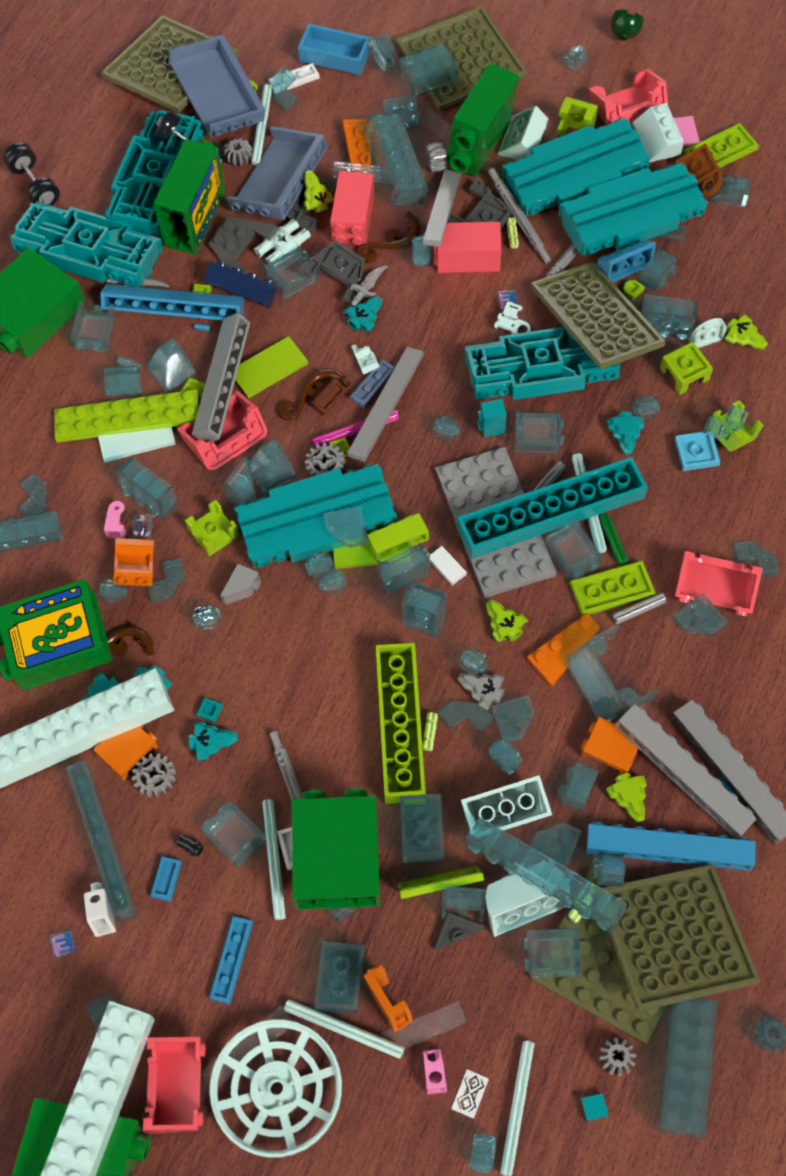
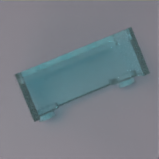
M619 625L592 637L573 651L566 660L568 670L597 720L601 717L613 722L622 717L634 704L641 707L653 701L659 693L656 689L639 698L636 691L632 688L626 687L619 691L616 690L598 657L606 652V641L616 636L620 629Z

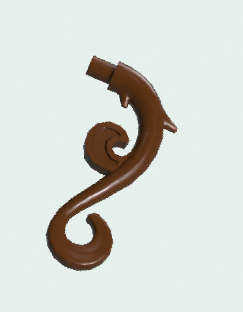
M410 211L405 214L409 224L407 229L410 230V233L401 240L402 233L399 229H391L386 233L387 242L362 244L357 249L356 254L365 259L364 263H371L375 260L377 251L372 249V254L365 255L363 252L367 248L399 249L410 245L414 241L417 244L420 232V223L417 217L413 216Z
M316 368L317 372L310 376L302 387L297 410L293 413H288L286 409L296 405L294 401L287 400L278 406V414L284 420L296 419L303 409L307 395L314 399L325 388L323 384L316 383L322 379H329L331 381L335 377L346 388L351 382L338 370Z
M129 623L130 627L118 629L107 636L110 651L113 655L120 656L127 652V642L120 638L130 636L138 639L136 642L142 644L148 656L154 654V643L151 636L132 623ZM120 639V643L116 645V641Z

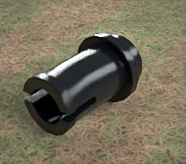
M184 834L180 835L176 842V846L190 852V855L193 857L200 856L204 849L200 841L196 842Z

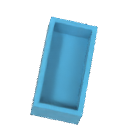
M309 23L298 46L300 62L313 63L314 65L357 75L362 74L371 52L370 37Z

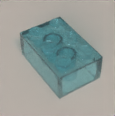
M445 43L399 58V73L412 96L457 81L458 66Z
M644 294L640 313L662 337L690 340L696 320L698 302Z
M132 456L116 471L118 482L122 487L121 491L128 497L132 496L141 507H147L154 517L159 516L164 520L178 505L173 487Z
M410 581L401 601L402 625L439 638L447 619V594L439 589L427 588L422 583Z
M441 794L400 796L403 863L444 861Z
M322 941L314 1003L316 1011L359 1014L366 951L365 945Z

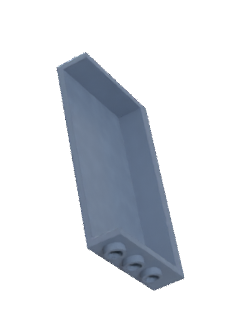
M224 34L169 50V63L209 137L220 136L223 133L236 131L237 129L264 121L266 110Z
M271 126L270 130L274 139L239 195L237 197L227 196L226 199L231 210L235 212L284 220L305 186V172L315 170L328 146L324 135Z

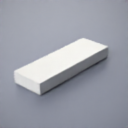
M311 63L268 79V84L272 85L273 93L278 94L319 79V73L314 64Z

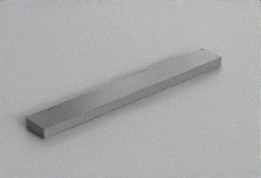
M444 169L424 235L423 245L441 246L461 178V173L453 169Z
M411 347L405 349L351 445L348 457L363 462L366 461L423 358V351Z

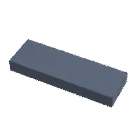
M383 359L379 362L380 367L372 370L350 396L351 401L364 409L384 387L395 369L394 366Z

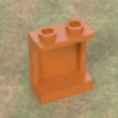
M115 538L113 585L152 586L154 540Z
M599 717L597 723L593 721L588 732L591 735L589 739H584L580 748L583 750L582 757L586 758V756H589L620 770L619 775L628 773L639 748L614 726L615 723Z
M143 725L101 741L93 749L95 754L123 781L130 776L128 772L136 765V762H139L152 748L155 750L158 748L157 738L150 731L146 733L142 729Z
M383 965L370 968L367 974L364 975L366 984L394 1033L413 1022L409 1007L405 1000L392 1006L382 990V987L389 983Z

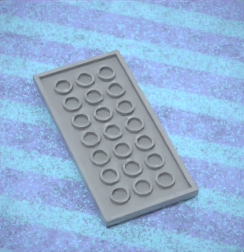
M505 447L435 467V472L456 526L457 517L524 494ZM541 535L471 559L467 552L484 598L549 579L557 574Z

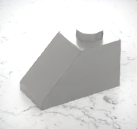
M237 564L220 595L222 603L227 605L252 596L261 584L259 573Z

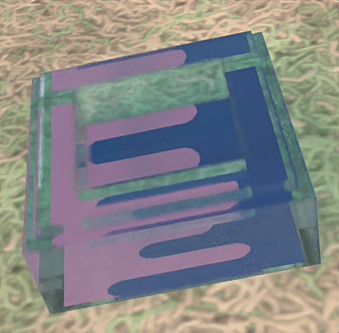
M515 290L498 291L500 310L505 308L507 301L518 305Z
M71 930L50 936L55 958L76 952Z

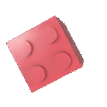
M339 171L331 215L332 242L336 240L341 244H367L374 202L373 174Z
M500 222L447 223L441 246H434V266H437L438 273L500 272Z

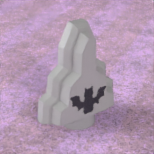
M460 673L458 677L462 687L470 691L472 698L478 701V706L486 711L493 702L499 704L505 692V689L501 688L505 677L498 674L492 676L482 674L477 676L473 673Z

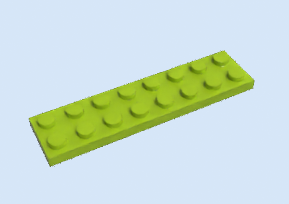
M198 389L55 409V440L59 443L95 438L103 435L182 426L187 422L195 424L200 406Z

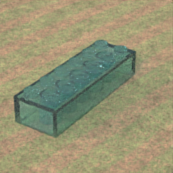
M369 114L364 129L391 205L423 204L429 189L401 114Z
M696 998L670 1004L657 1132L696 1139L705 1137L718 1001Z

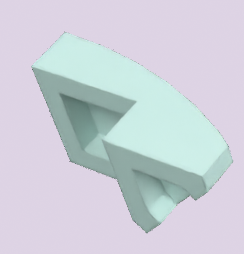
M357 345L351 346L363 374L380 367L374 352H371L369 346H364V348H358Z

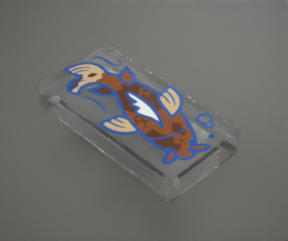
M134 514L133 539L152 540V514Z

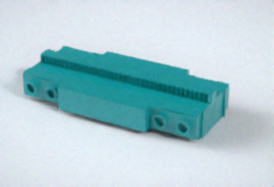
M162 110L157 111V113L151 111L149 117L145 120V127L141 130L140 135L133 136L111 186L113 193L111 204L105 211L107 219L133 225V231L147 235L152 234L157 237H161V231L154 201L184 143V140L174 133L171 134L165 143L153 135L157 128V121L167 113V111ZM177 114L181 117L179 124L175 128L177 132L191 141L199 142L201 139H204L205 129H203L201 121L195 119V116L190 117Z
M623 118L607 126H600L597 129L590 125L533 147L529 156H524L520 160L503 165V178L506 179L507 187L527 217L535 215L542 210L550 209L555 205L559 208L560 203L566 200L570 201L581 195H586L589 187L649 168L650 156L646 154V150L640 142L638 132L636 130L633 131L629 120Z
M682 163L670 165L668 168L655 170L654 172L646 168L589 187L586 195L560 203L558 216L562 218V226L575 245L577 253L580 252L584 256L604 248H610L613 245L617 250L622 249L634 242L648 240L677 230L680 222L702 216L705 213L708 202L703 198V194L697 186L698 180L694 175L691 174L690 176L687 171L688 169Z
M40 202L30 204L28 210L16 224L14 235L10 237L13 250L24 252L29 247L60 270L102 283L106 279H111L134 287L142 286L145 277H149L153 272L152 267L158 259V255L162 253L160 238L133 231V225L111 221L104 216L71 206L66 211Z
M565 327L499 336V342L465 346V365L468 367L470 383L475 392L476 400L512 395L513 400L584 390L585 384L619 379L620 363L600 370Z
M378 464L367 465L358 471L350 470L343 475L340 469L313 476L268 490L270 497L259 498L256 502L250 504L243 503L235 508L248 550L249 561L253 568L265 567L268 563L274 561L281 562L287 557H290L291 562L295 563L324 554L334 549L363 541V533L370 534L373 530L385 528L390 523L397 522L396 512L394 513L389 490L384 482L382 469Z

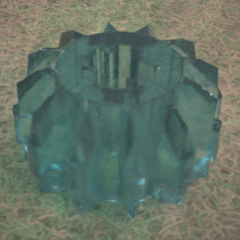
M423 235L413 237L411 251L414 265L425 266L431 261V246L423 245Z
M500 739L489 749L488 753L491 760L504 773L511 774L522 764L520 753L506 740Z
M775 1015L770 1020L767 1016L763 1017V1023L760 1021L756 1023L759 1029L753 1031V1034L760 1036L755 1040V1043L762 1042L761 1050L764 1051L768 1047L770 1054H773L775 1049L778 1053L783 1052V1047L786 1048V1026H782L785 1020L781 1019L777 1022ZM775 1032L777 1036L775 1038L774 1036L770 1037L768 1033Z
M477 1133L473 1137L469 1161L471 1170L482 1174L491 1172L496 1151V1139L494 1136Z

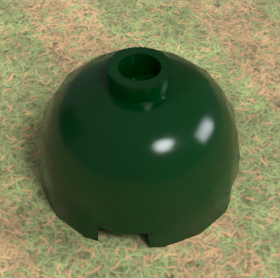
M622 9L614 11L611 18V30L618 39L627 41L636 37L641 32L644 18L636 12L635 15L627 13L628 10Z

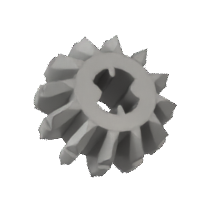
M234 137L233 141L228 140V143L224 145V157L229 164L233 163L234 166L237 164L242 166L243 163L248 164V160L252 157V147L247 140L243 141L242 138L236 140Z
M433 142L426 147L427 164L432 172H439L447 168V154L442 142Z
M614 1038L613 1045L607 1040L605 1042L607 1048H600V1052L604 1055L599 1057V1061H606L602 1069L610 1067L609 1075H612L615 1070L618 1077L622 1076V1070L629 1074L630 1068L628 1066L634 1067L636 1064L630 1060L636 1058V1053H629L633 1046L629 1045L626 1048L624 1046L626 1044L625 1039L619 1044L618 1039ZM615 1054L622 1055V1058L620 1060L615 1061L613 1059Z

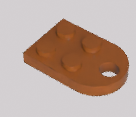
M706 143L676 160L677 164L682 163L686 166L690 176L692 174L698 180L697 186L702 192L703 198L716 194L722 187L723 174ZM707 184H714L711 190H705Z

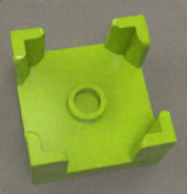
M565 97L559 111V117H562L558 126L557 134L561 136L566 135L569 127L582 129L593 125L595 129L598 106Z
M694 342L663 356L660 370L664 375L668 369L676 379L675 390L679 395L687 392L690 383L702 377V383L709 381L713 371V367Z
M740 400L734 402L729 411L722 416L720 415L721 410L714 412L706 426L729 452L755 440L764 426L759 420H756L751 428L740 417L745 408V405Z
M217 500L208 505L210 512L195 521L193 516L185 520L188 531L209 557L240 536L238 526L233 520L230 522Z

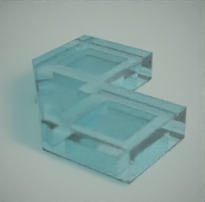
M283 66L273 77L274 101L285 111H288L298 101V98L287 89L296 80V76Z
M731 404L724 421L715 416H709L703 433L721 440L727 435L741 430L749 412Z
M34 473L20 484V487L31 497L18 508L32 522L46 510L47 498L46 483Z
M754 541L733 544L737 563L756 561L757 567L763 568L761 577L777 576L780 574L776 555L770 551H765Z
M181 558L163 562L166 579L153 582L152 586H148L152 603L171 599L177 587L186 578Z
M452 701L438 713L440 719L450 730L465 718L478 732L494 720V717L487 710L480 707L479 703Z

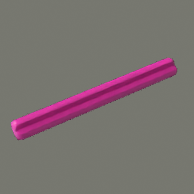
M393 410L386 424L399 419L396 410ZM366 420L313 438V444L315 448L316 444L322 447L323 442L328 445V442L356 435Z

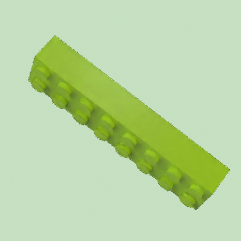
M415 643L376 645L385 804L426 802Z

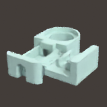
M507 301L503 311L504 316L502 313L498 315V320L494 325L495 329L497 330L498 327L510 331L512 335L518 334V328L524 325L528 328L527 332H531L529 324L518 319L517 316L518 311H522L523 307Z

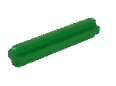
M609 514L600 515L599 521L619 565L627 563V555Z

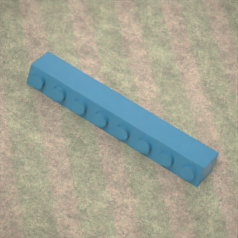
M106 284L100 293L101 309L213 320H223V318L236 313H240L242 316L244 314V297L110 284Z
M601 822L589 824L587 828L586 854L698 866L713 864L717 868L752 871L755 867L756 841H750L746 837H739L737 839H729L726 835L709 837L706 833L690 835L685 831H675V833L667 832L665 829H654L652 831L640 826L632 829L625 828L621 824L605 826Z

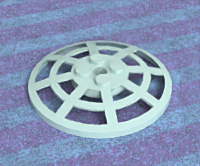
M288 1020L258 1022L236 1034L219 1054L210 1080L211 1106L222 1131L233 1143L243 1150L263 1157L290 1156L304 1151L315 1144L333 1123L342 1096L340 1068L329 1045L309 1027ZM287 1028L301 1032V1035L296 1045L283 1041L269 1042L266 1029ZM253 1033H258L261 1045L249 1051L240 1062L228 1056L232 1049L243 1039ZM309 1037L324 1050L332 1066L319 1070L314 1059L303 1050ZM271 1049H286L292 1051L287 1062L274 1061ZM263 1052L266 1064L261 1066L256 1072L246 1066L253 1057ZM300 1056L309 1064L313 1073L300 1076L294 1068ZM223 1064L235 1070L231 1083V1098L218 1101V1080ZM242 1074L252 1080L250 1093L238 1096V1083ZM334 1075L336 1082L335 1098L332 1110L329 1113L319 1108L323 1093L322 1079ZM277 1082L283 1085L281 1094H272L271 1086ZM316 1082V1095L312 1104L302 1098L303 1086ZM254 1102L255 1106L260 1110L254 1123L245 1115L241 1105ZM297 1106L308 1112L300 1122L291 1127L289 1113ZM234 1107L240 1120L250 1128L243 1140L238 1138L228 1127L221 1110ZM268 1115L273 1117L280 1116L283 1129L269 1130L262 1128V1125ZM314 1115L326 1121L312 1138L296 1146L293 1133L305 1127ZM257 1134L268 1137L285 1136L287 1149L268 1151L251 1146Z

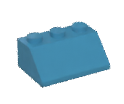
M648 240L634 242L628 247L602 256L598 259L597 266L612 282H615L652 266L656 243Z

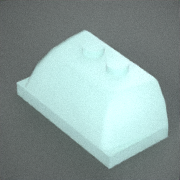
M540 775L460 800L473 840L552 815Z
M546 862L531 868H524L514 875L504 876L501 880L489 884L485 896L490 928L494 937L571 905L569 884L566 878L556 867Z

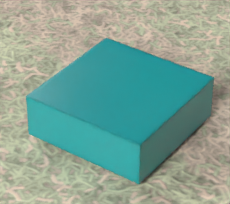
M204 697L196 715L199 718L216 723L223 704Z
M603 1093L581 1098L586 1122L608 1117Z

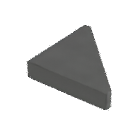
M448 912L434 950H440L483 931L484 925Z

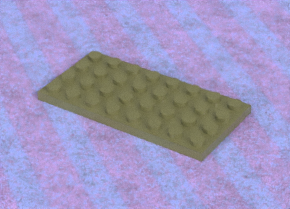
M593 261L531 282V289L600 370L665 346V339Z

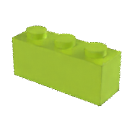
M418 513L409 515L399 522H392L380 530H373L367 535L368 544L378 562L428 541L429 531Z

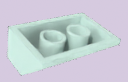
M667 103L650 107L633 121V127L640 135V142L645 148L646 154L650 156V162L681 155L684 141Z
M536 105L513 115L497 154L515 160L529 156L531 148L538 146L541 142L548 117Z

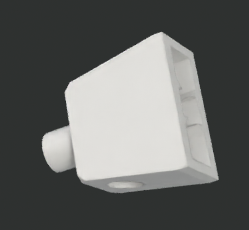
M99 882L90 884V892L84 894L87 923L95 937L116 932L111 900L106 890L102 888V884Z

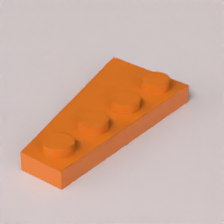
M375 119L342 120L351 172L368 174L370 172Z
M586 613L527 656V660L552 688L560 676L565 673L569 665L578 657L582 649L586 647L599 631L600 626Z

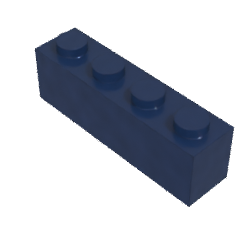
M217 261V263L210 262L203 280L205 283L271 308L278 290L273 285L274 282L268 279L261 281L258 279V276L252 273H248V275L243 274V271L236 267L232 269L227 268V264Z

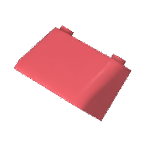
M649 69L636 74L634 87L609 95H606L605 90L601 86L588 89L589 98L594 105L598 106L597 112L605 126L623 118H626L633 124V121L650 107L664 103L668 105L666 81Z
M237 390L231 395L219 440L208 442L203 441L201 438L197 440L192 436L194 424L191 422H187L177 428L182 439L209 470L218 469L261 441L267 434V427L258 407Z
M684 551L675 597H678L680 602L699 601L736 610L735 614L747 616V613H753L763 568Z
M148 1037L147 1106L145 1108V1113L148 1116L143 1118V1131L146 1134L198 1131L199 1126H203V1112H200L201 1057H205L206 1044L201 1042V1037Z

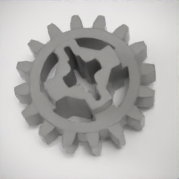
M323 442L322 447L316 444L317 449L310 448L311 454H306L308 459L305 461L306 470L310 473L311 477L336 469L344 471V454L340 452L338 446L334 448L333 443L329 447L326 446L325 442Z
M152 753L149 754V759L143 756L142 763L136 762L138 769H132L133 774H135L132 777L133 782H136L134 784L135 788L140 789L139 791L142 795L147 792L148 797H151L152 793H155L156 797H159V792L167 794L165 789L173 788L170 782H176L175 777L172 776L176 774L172 761L168 762L169 760L166 756L161 759L159 753L156 755V758L153 757ZM161 766H164L167 769V773H165V771H162ZM141 778L147 780V786L142 783Z

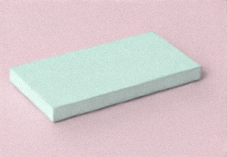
M172 427L98 436L104 462L176 444Z

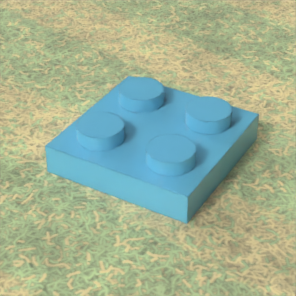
M711 431L675 436L674 440L683 471L720 465L719 455Z

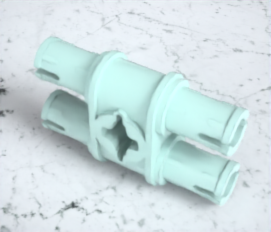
M292 218L284 226L278 227L270 241L264 239L265 241L255 247L254 252L261 258L269 250H275L274 253L265 258L267 264L273 267L282 259H287L292 252L300 249V245L310 238L311 234L306 228H303L298 234L291 236L290 234L299 228L298 222Z

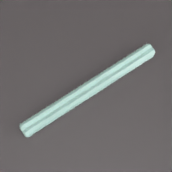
M268 84L263 86L261 103L266 110L265 119L257 123L251 164L256 166L261 160L272 94V85Z
M582 454L572 455L576 476L586 473ZM596 515L588 518L596 552L600 554L605 553L607 548L599 517Z
M268 799L262 803L273 912L275 920H283L286 918L275 810L273 800Z
M287 1000L284 1010L377 1050L397 1058H401L404 1053V1047L292 1000Z
M523 1041L500 1171L504 1176H512L534 1050V1043L531 1041Z

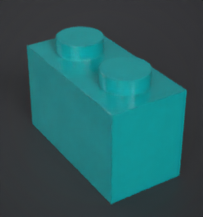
M503 399L481 403L480 410L478 411L479 420H477V425L484 437L505 433L507 414Z

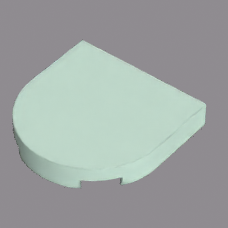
M714 318L702 323L692 332L689 343L694 342L698 348L723 340L727 329L725 322L720 318Z

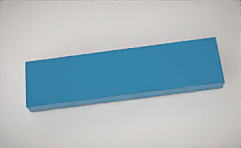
M232 917L210 993V1000L231 1004L254 923L252 920Z

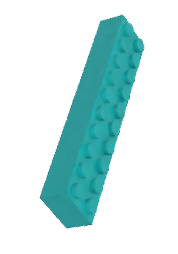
M630 457L457 517V530L470 558L474 559L645 499L648 487L633 458Z

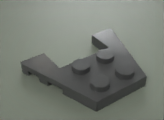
M477 178L469 188V193L481 198V201L465 220L450 213L448 223L500 222L501 230L507 219L512 216V211L499 198H496L491 193V190L485 187L482 181Z
M319 180L320 184L325 185L327 191L331 192L333 196L336 191L337 181L324 182ZM305 185L286 218L288 220L293 218L298 222L301 229L306 228L312 235L318 225V219L304 215L306 211L304 205L306 200L304 194L306 190Z
M228 216L208 244L220 260L227 264V268L232 269L236 267L241 269L243 274H246L247 268L236 262L237 258L255 234L270 241L278 227L274 224Z
M335 240L317 255L309 258L307 262L302 263L297 271L311 279L317 267H320L349 287L341 300L354 307L352 301L358 292L350 290V287L354 284L360 285L365 259Z

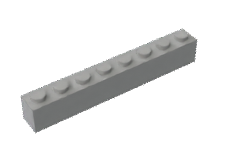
M240 313L223 318L192 431V436L197 440L201 438L203 441L208 442L220 439L250 327V322Z
M691 700L675 711L671 720L718 777L732 784L736 789L734 792L738 797V801L753 811L754 816L757 818L755 820L770 840L775 846L786 838V811L783 808L782 802L770 793L768 785L764 781L761 782L756 776L754 768L744 762L742 754L738 750H734L730 745L728 737L718 731L716 723L712 719H708L700 704H696Z
M634 704L614 725L734 839L742 836L757 819L753 811L749 807L743 806L734 793L728 792L718 778L712 777L703 764L697 763L688 750L682 749L672 735H667L657 721H652L642 707Z

